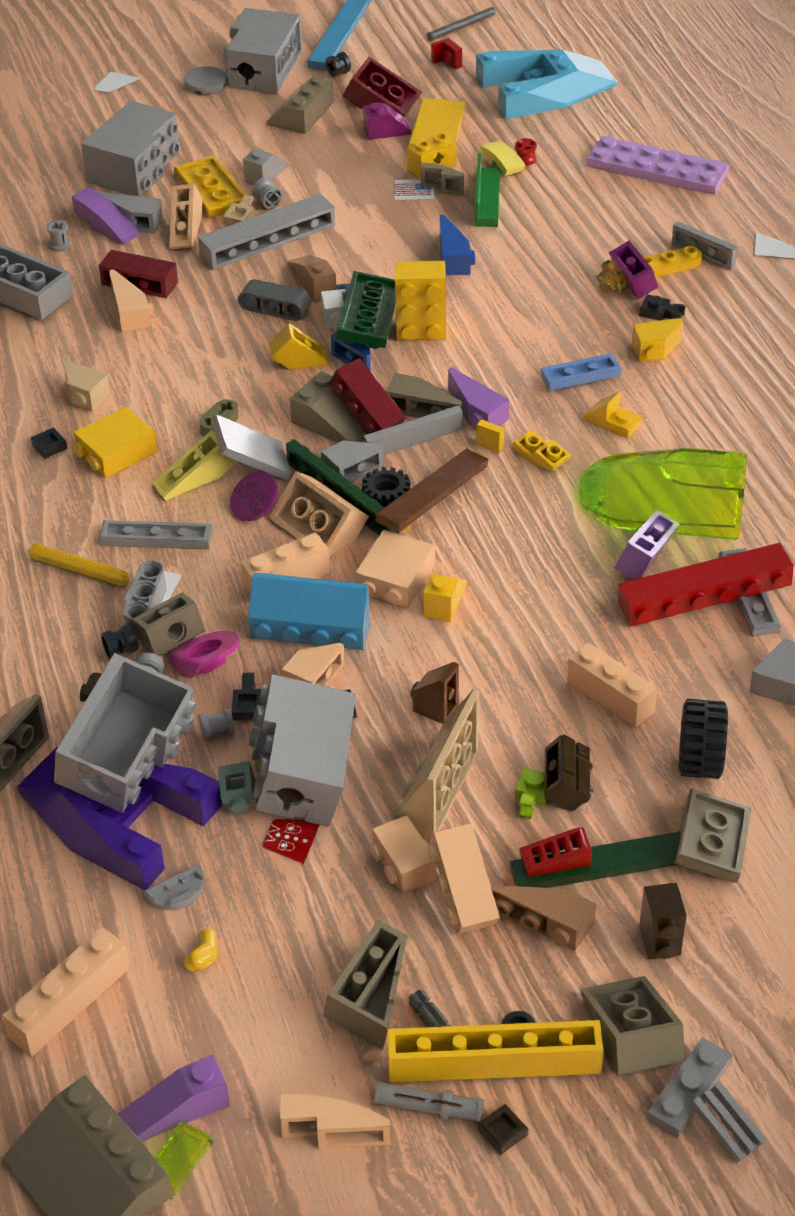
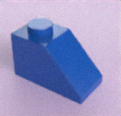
M336 332L331 334L332 356L346 364L360 358L371 371L370 348L366 344L357 342L352 344L345 343L341 339L335 338Z

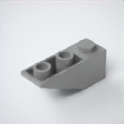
M97 191L120 209L139 232L155 234L163 220L161 199Z

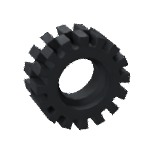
M382 467V471H379L377 468L373 469V474L368 472L366 477L362 479V491L370 498L375 499L383 508L411 489L409 476L407 474L403 475L402 470L396 472L394 467H391L390 470Z

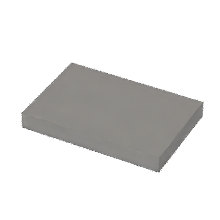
M215 415L211 423L223 456L288 481L292 471L281 441Z

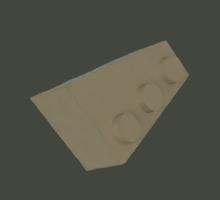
M377 920L328 993L324 1017L381 1049L384 1047L407 935Z

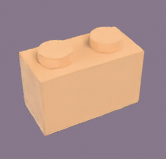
M407 815L372 829L373 843H370L371 853L377 862L381 860L387 879L391 884L395 883L402 894L437 880V863L431 862L427 844Z

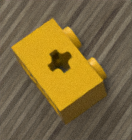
M442 132L408 146L407 170L420 179L422 162L449 168L455 166L456 141Z

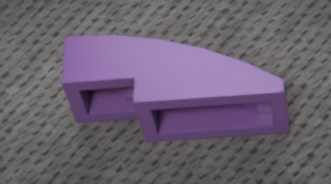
M87 187L72 196L74 213L90 220L91 229L122 245L139 235V230L111 201L92 188Z

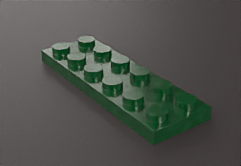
M353 271L335 338L350 344L355 342L366 344V346L373 349L386 348L396 305L395 279Z

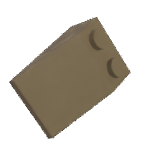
M320 371L290 398L291 423L337 443L341 441L364 442V435L367 434L363 431L357 419L348 412L346 405L339 396L334 394L329 385L333 376Z
M645 976L581 989V996L590 1019L600 1020L603 1051L606 1059L618 1075H633L641 1070L655 1067L665 1068L673 1063L685 1061L683 1023Z

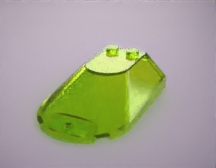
M678 448L613 454L593 463L584 472L579 483V498L586 510L590 509L597 515V520L613 527L639 530L650 516L658 510L680 524L674 534L738 540L744 499L747 453Z

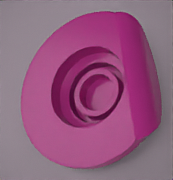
M233 631L208 633L194 638L177 648L171 654L170 660L175 669L188 678L194 677L198 673L207 674L226 663V657L238 647L240 639L238 634Z

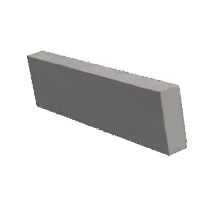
M459 405L364 435V442L381 444L383 446V455L461 430L463 411Z
M104 520L99 542L100 546L209 549L213 528L212 524Z
M747 549L719 552L718 558L744 552ZM765 591L754 596H740L739 599H736L752 637L780 633V622Z

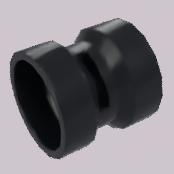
M130 624L120 626L119 630L114 632L108 630L101 633L102 644L109 660H111L114 653L118 655L124 652L133 653L139 649L135 633Z

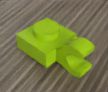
M523 768L515 790V798L520 799L519 805L521 809L519 817L531 819L536 803L546 805L547 799L544 798V772Z

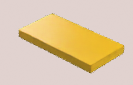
M423 98L409 146L442 132L457 141L466 109V101Z
M214 155L173 167L175 176L183 185L194 184L202 196V210L209 218L225 214L232 203L239 204L243 196L247 195Z

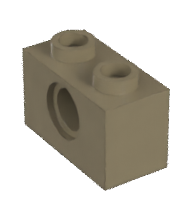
M183 592L133 618L142 646L149 653L158 656L169 653L171 649L194 639L198 634L205 631L196 602Z

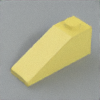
M211 430L157 477L152 484L165 500H168L220 479L238 461L221 454L216 435Z

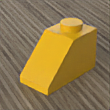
M682 318L633 324L632 346L639 362L664 359L681 342Z
M290 323L269 341L272 360L279 365H284L288 369L320 367L328 364L326 348Z
M431 573L423 592L424 617L451 622L467 585V580Z

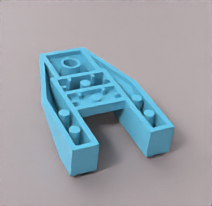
M566 50L486 51L476 55V78L483 88L507 83L500 85L498 88V109L505 119L566 108L617 86L616 79L601 61Z

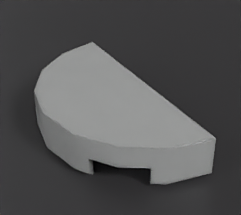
M200 863L143 891V899L152 907L161 910H178L189 906L198 899L203 891L204 875Z

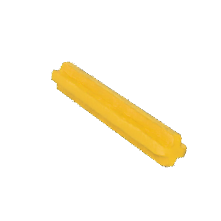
M34 543L29 549L30 558L121 587H125L130 581L129 572L117 567L38 543Z

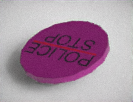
M258 471L248 474L241 479L233 489L230 497V508L233 514L242 521H253L260 519L268 513L275 504L278 495V485L275 479L266 472Z

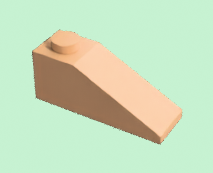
M194 184L172 186L170 250L193 248L202 218V196Z
M109 270L113 297L122 332L151 328L150 318L154 317L152 303H147L145 293L115 270Z

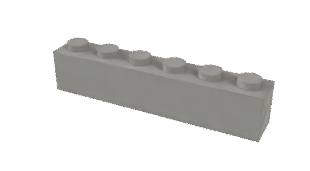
M320 193L198 236L200 257L212 270L329 229L335 226V208Z

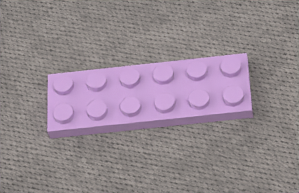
M602 136L586 161V166L714 195L729 171V164L723 163L720 160H710L697 155L682 154L675 150H664L655 146L637 144L633 141L618 140L611 136Z

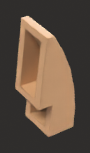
M280 1093L282 1138L318 1136L319 1149L391 1145L390 1119L370 1109L328 1096L305 1093Z

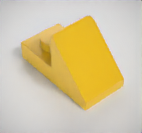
M620 391L598 401L583 418L588 422L626 438H629L642 423V416L620 407Z

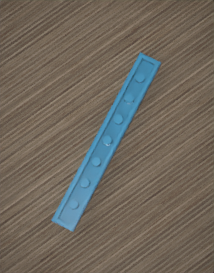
M347 0L308 59L309 68L327 70L326 58L329 56L335 57L339 53L372 0Z

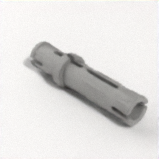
M378 1082L375 1092L376 1105L381 1104L439 1114L441 1119L449 1120L450 1117L480 1122L483 1117L484 1099L453 1095V1091L450 1090L440 1093ZM398 1096L409 1097V1098H414V1099H420V1100H425V1101L423 1102V1101L405 1099V1098H400V1097H398ZM434 1102L444 1103V1104H448V1105L435 1104ZM449 1105L462 1106V1108L453 1107V1106H449Z

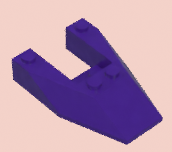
M58 747L17 786V791L70 851L144 891L165 870L162 847L155 841L130 829L129 826L153 801L203 827L222 807L219 781L192 768L165 764L163 768L155 765L149 778L141 780L139 784L141 791L133 805L128 803L125 811L121 813L54 782L55 753Z

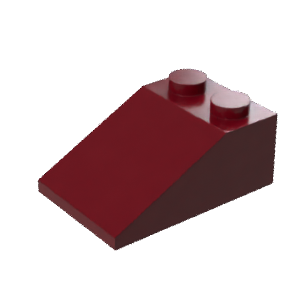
M369 56L351 78L342 97L363 109V106L371 105L372 103H385L405 117L422 92Z

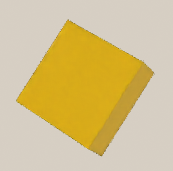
M481 419L477 423L476 445L500 453L504 448V427Z

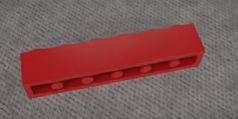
M779 542L618 583V604L630 627L646 624L651 621L739 599L740 596H754L763 591L767 592L791 586L794 565Z

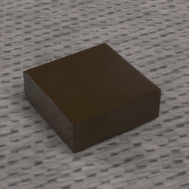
M506 1104L478 1123V1131L500 1155L528 1136L529 1128Z

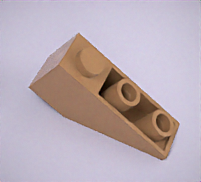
M491 886L499 916L512 919L522 924L527 930L536 931L550 938L556 944L566 946L576 951L595 923L596 903L568 889Z

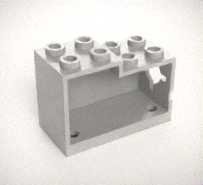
M244 8L242 13L238 15L234 25L230 28V38L232 40L224 52V59L227 60L228 66L226 78L229 79V88L250 91L261 90V92L278 94L302 53L300 14ZM246 63L250 64L255 71H261V73H255L254 77L249 78V84H246V78L241 75L246 67Z
M134 101L126 104L81 143L86 182L127 195L142 196L163 177V167L180 152L176 113Z
M114 653L56 750L54 782L123 813L128 803L133 805L141 791L139 784L143 778H149L154 766L157 765L163 768L168 758L174 759L180 746L178 739L181 734L187 735L194 720L191 716L196 707V702L193 701L195 688Z
M272 674L269 685L262 686L259 703L263 705H256L253 723H255L257 728H252L248 745L254 747L252 760L258 761L256 772H259V777H261L256 778L252 796L258 797L256 810L293 819L294 817L305 819L306 822L330 826L344 788L356 698L355 693ZM282 788H294L300 791L304 798L299 802H291L289 808H284V801L277 796L276 792Z

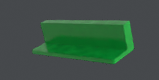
M478 153L475 227H498L500 168H481V153Z

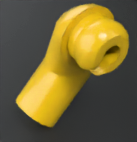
M207 928L200 931V946L193 949L184 958V966L188 971L196 972L198 969L203 970L216 961L218 951L214 929Z

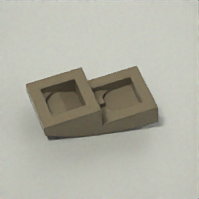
M422 162L420 167L421 186L440 188L441 194L464 195V174L446 166Z

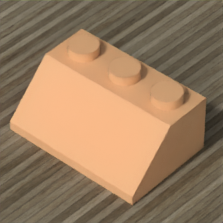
M295 471L269 519L297 539L316 532L329 548V557L355 541L369 518L364 512L315 478Z

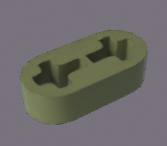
M229 399L221 400L207 411L199 422L202 436H205L211 430L214 432L211 421L215 415L235 422L238 419L237 403Z

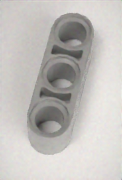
M149 560L139 566L124 606L125 625H131L136 639L140 638L133 618L161 604L166 592L164 567L159 561Z

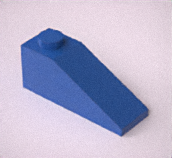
M440 215L441 261H445L446 275H471V265H475V251H470V241L445 215Z

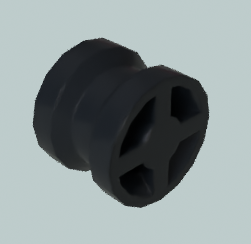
M339 52L335 57L329 56L326 58V68L332 77H337L340 73H347L351 70V62L345 52Z

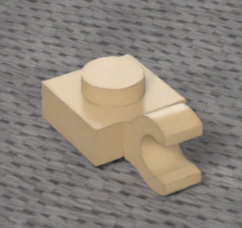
M244 195L239 204L232 203L223 216L224 224L232 225L252 218L255 206H252L251 203L254 200V196Z

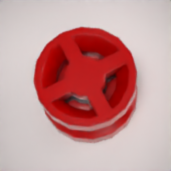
M528 138L517 140L515 142L517 155L522 159L525 166L534 164L536 162V154L534 152L537 149V143Z

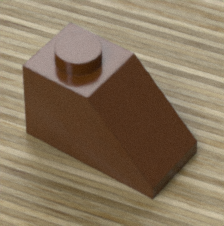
M451 662L428 671L420 682L417 681L413 685L410 693L411 698H413V712L442 724L459 705L458 663Z

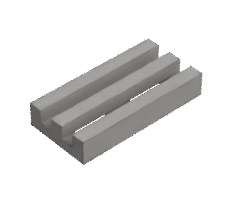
M720 1081L711 1089L706 1090L700 1097L695 1098L690 1104L736 1163L767 1140ZM706 1102L709 1103V1105L721 1118V1122L724 1124V1126L729 1131H731L733 1135L737 1138V1140L741 1143V1145L744 1147L742 1150L738 1147V1145L734 1142V1140L730 1137V1135L714 1117L711 1111L707 1108V1106L705 1105Z

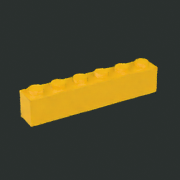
M600 1020L388 1029L390 1083L601 1074L603 1043Z

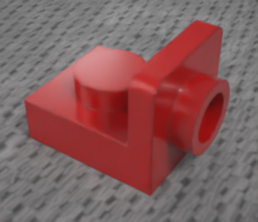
M449 38L432 43L431 62L436 64L445 61L456 70L462 68V48Z

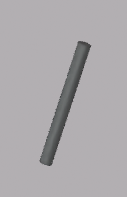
M490 7L427 33V37L432 41L493 16L496 11L494 7Z

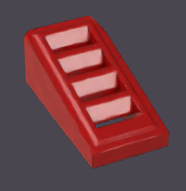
M584 827L574 828L521 847L519 851L528 877L591 865L592 850ZM565 850L566 853L561 855L560 851ZM546 853H552L553 858L548 859ZM539 855L541 862L536 864L533 856Z

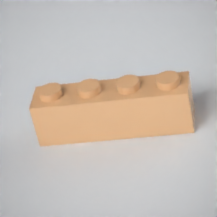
M103 927L96 931L2 1014L8 1039L29 1056H34L130 969L126 944Z

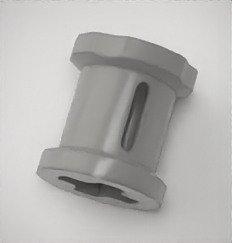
M55 220L48 223L47 232L51 236L49 244L53 251H65L71 246L70 240L67 238L66 231L68 225L65 221Z
M224 708L223 712L207 716L199 714L200 727L205 741L210 740L211 736L226 732L230 735L235 734L233 718L229 708Z

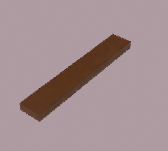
M466 448L379 511L376 516V522L399 533L488 466L489 459Z

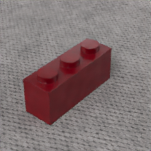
M110 250L99 264L101 285L111 287L109 270L118 272L143 293L167 299L178 284L175 262Z
M360 358L335 371L329 385L334 394L339 396L346 405L348 412L357 419L366 434L404 422L406 419L404 413Z

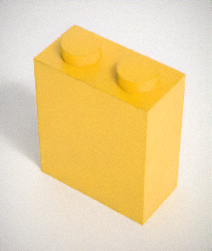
M127 406L74 431L75 443L73 447L76 454L80 458L83 457L94 471H98L105 478L158 452L156 431Z

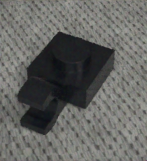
M242 673V689L233 690V720H253L256 705H263L259 703L261 689H256L254 673Z

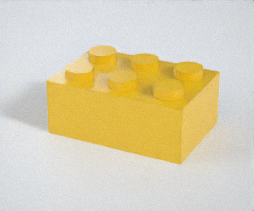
M445 261L395 262L397 341L446 340Z

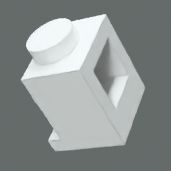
M345 289L321 292L322 313L326 329L338 327L346 299Z

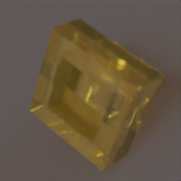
M609 259L601 264L603 271L596 277L601 283L599 288L604 293L614 289L619 293L625 290L627 285L623 271Z

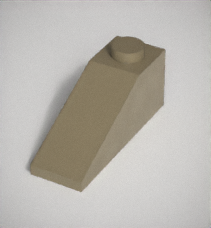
M395 373L386 390L404 415L420 418L458 405L462 410V401L420 377Z

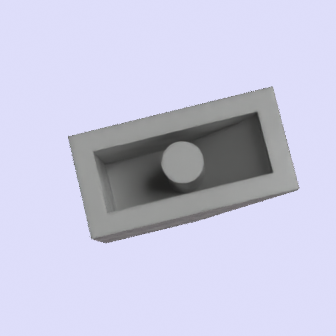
M255 148L243 159L245 183L254 185L261 178H268L272 181L287 167V162L275 154Z
M341 441L321 451V459L335 471L340 472L351 483L366 476L368 472L372 473L373 469L384 467L383 446L381 444Z

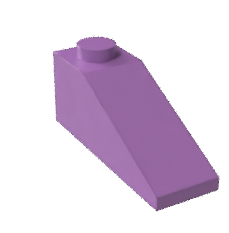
M452 367L448 369V390L453 397L462 401L463 415L469 424L477 428V423L482 419L501 426L509 420V399Z
M656 510L627 543L614 568L628 579L642 578L653 565L680 524Z
M211 1055L179 1068L120 1111L118 1115L142 1142L229 1106L226 1081L214 1056Z

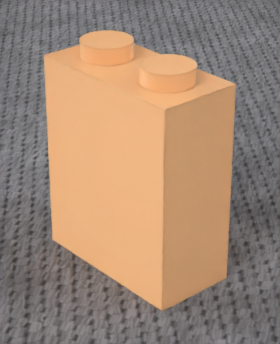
M383 530L355 572L356 583L368 584L369 597L408 608L435 566V545Z

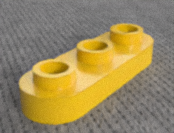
M686 246L677 250L643 256L653 268L655 277L699 267L702 262V252L694 246Z

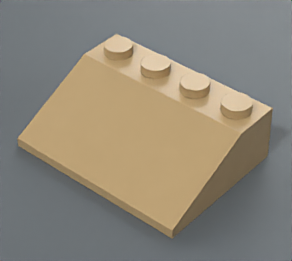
M473 689L443 723L439 733L433 734L427 756L423 755L420 759L416 778L411 777L405 799H400L396 806L395 818L407 815L424 840L430 841L434 832L440 831L478 754L479 690Z

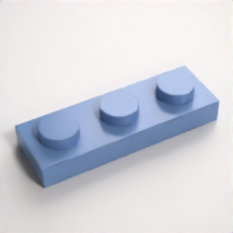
M610 353L541 368V378L548 390L553 391L621 376L622 368L614 355Z

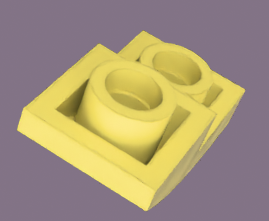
M496 141L481 145L480 147L490 165L497 164L504 176L523 171L525 167L524 162L505 143Z

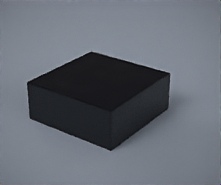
M54 427L31 437L32 446L44 459L68 449L66 440Z

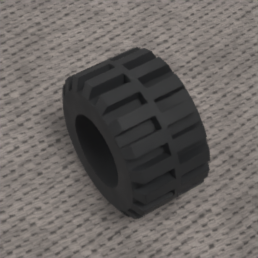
M687 698L683 704L678 766L681 776L720 779L725 765L728 731V708L725 701Z

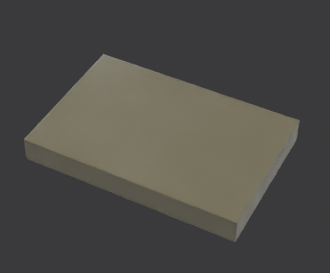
M691 788L687 795L674 863L737 883L741 875L751 808Z

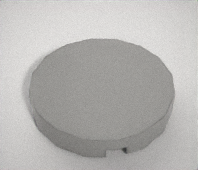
M211 66L192 69L184 78L185 86L190 92L196 93V91H201L203 95L220 92L224 89V85L227 84L226 73L220 68Z

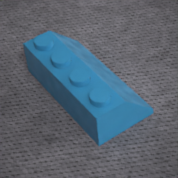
M254 572L248 614L250 638L319 646L341 643L347 649L364 650L370 627L368 584Z

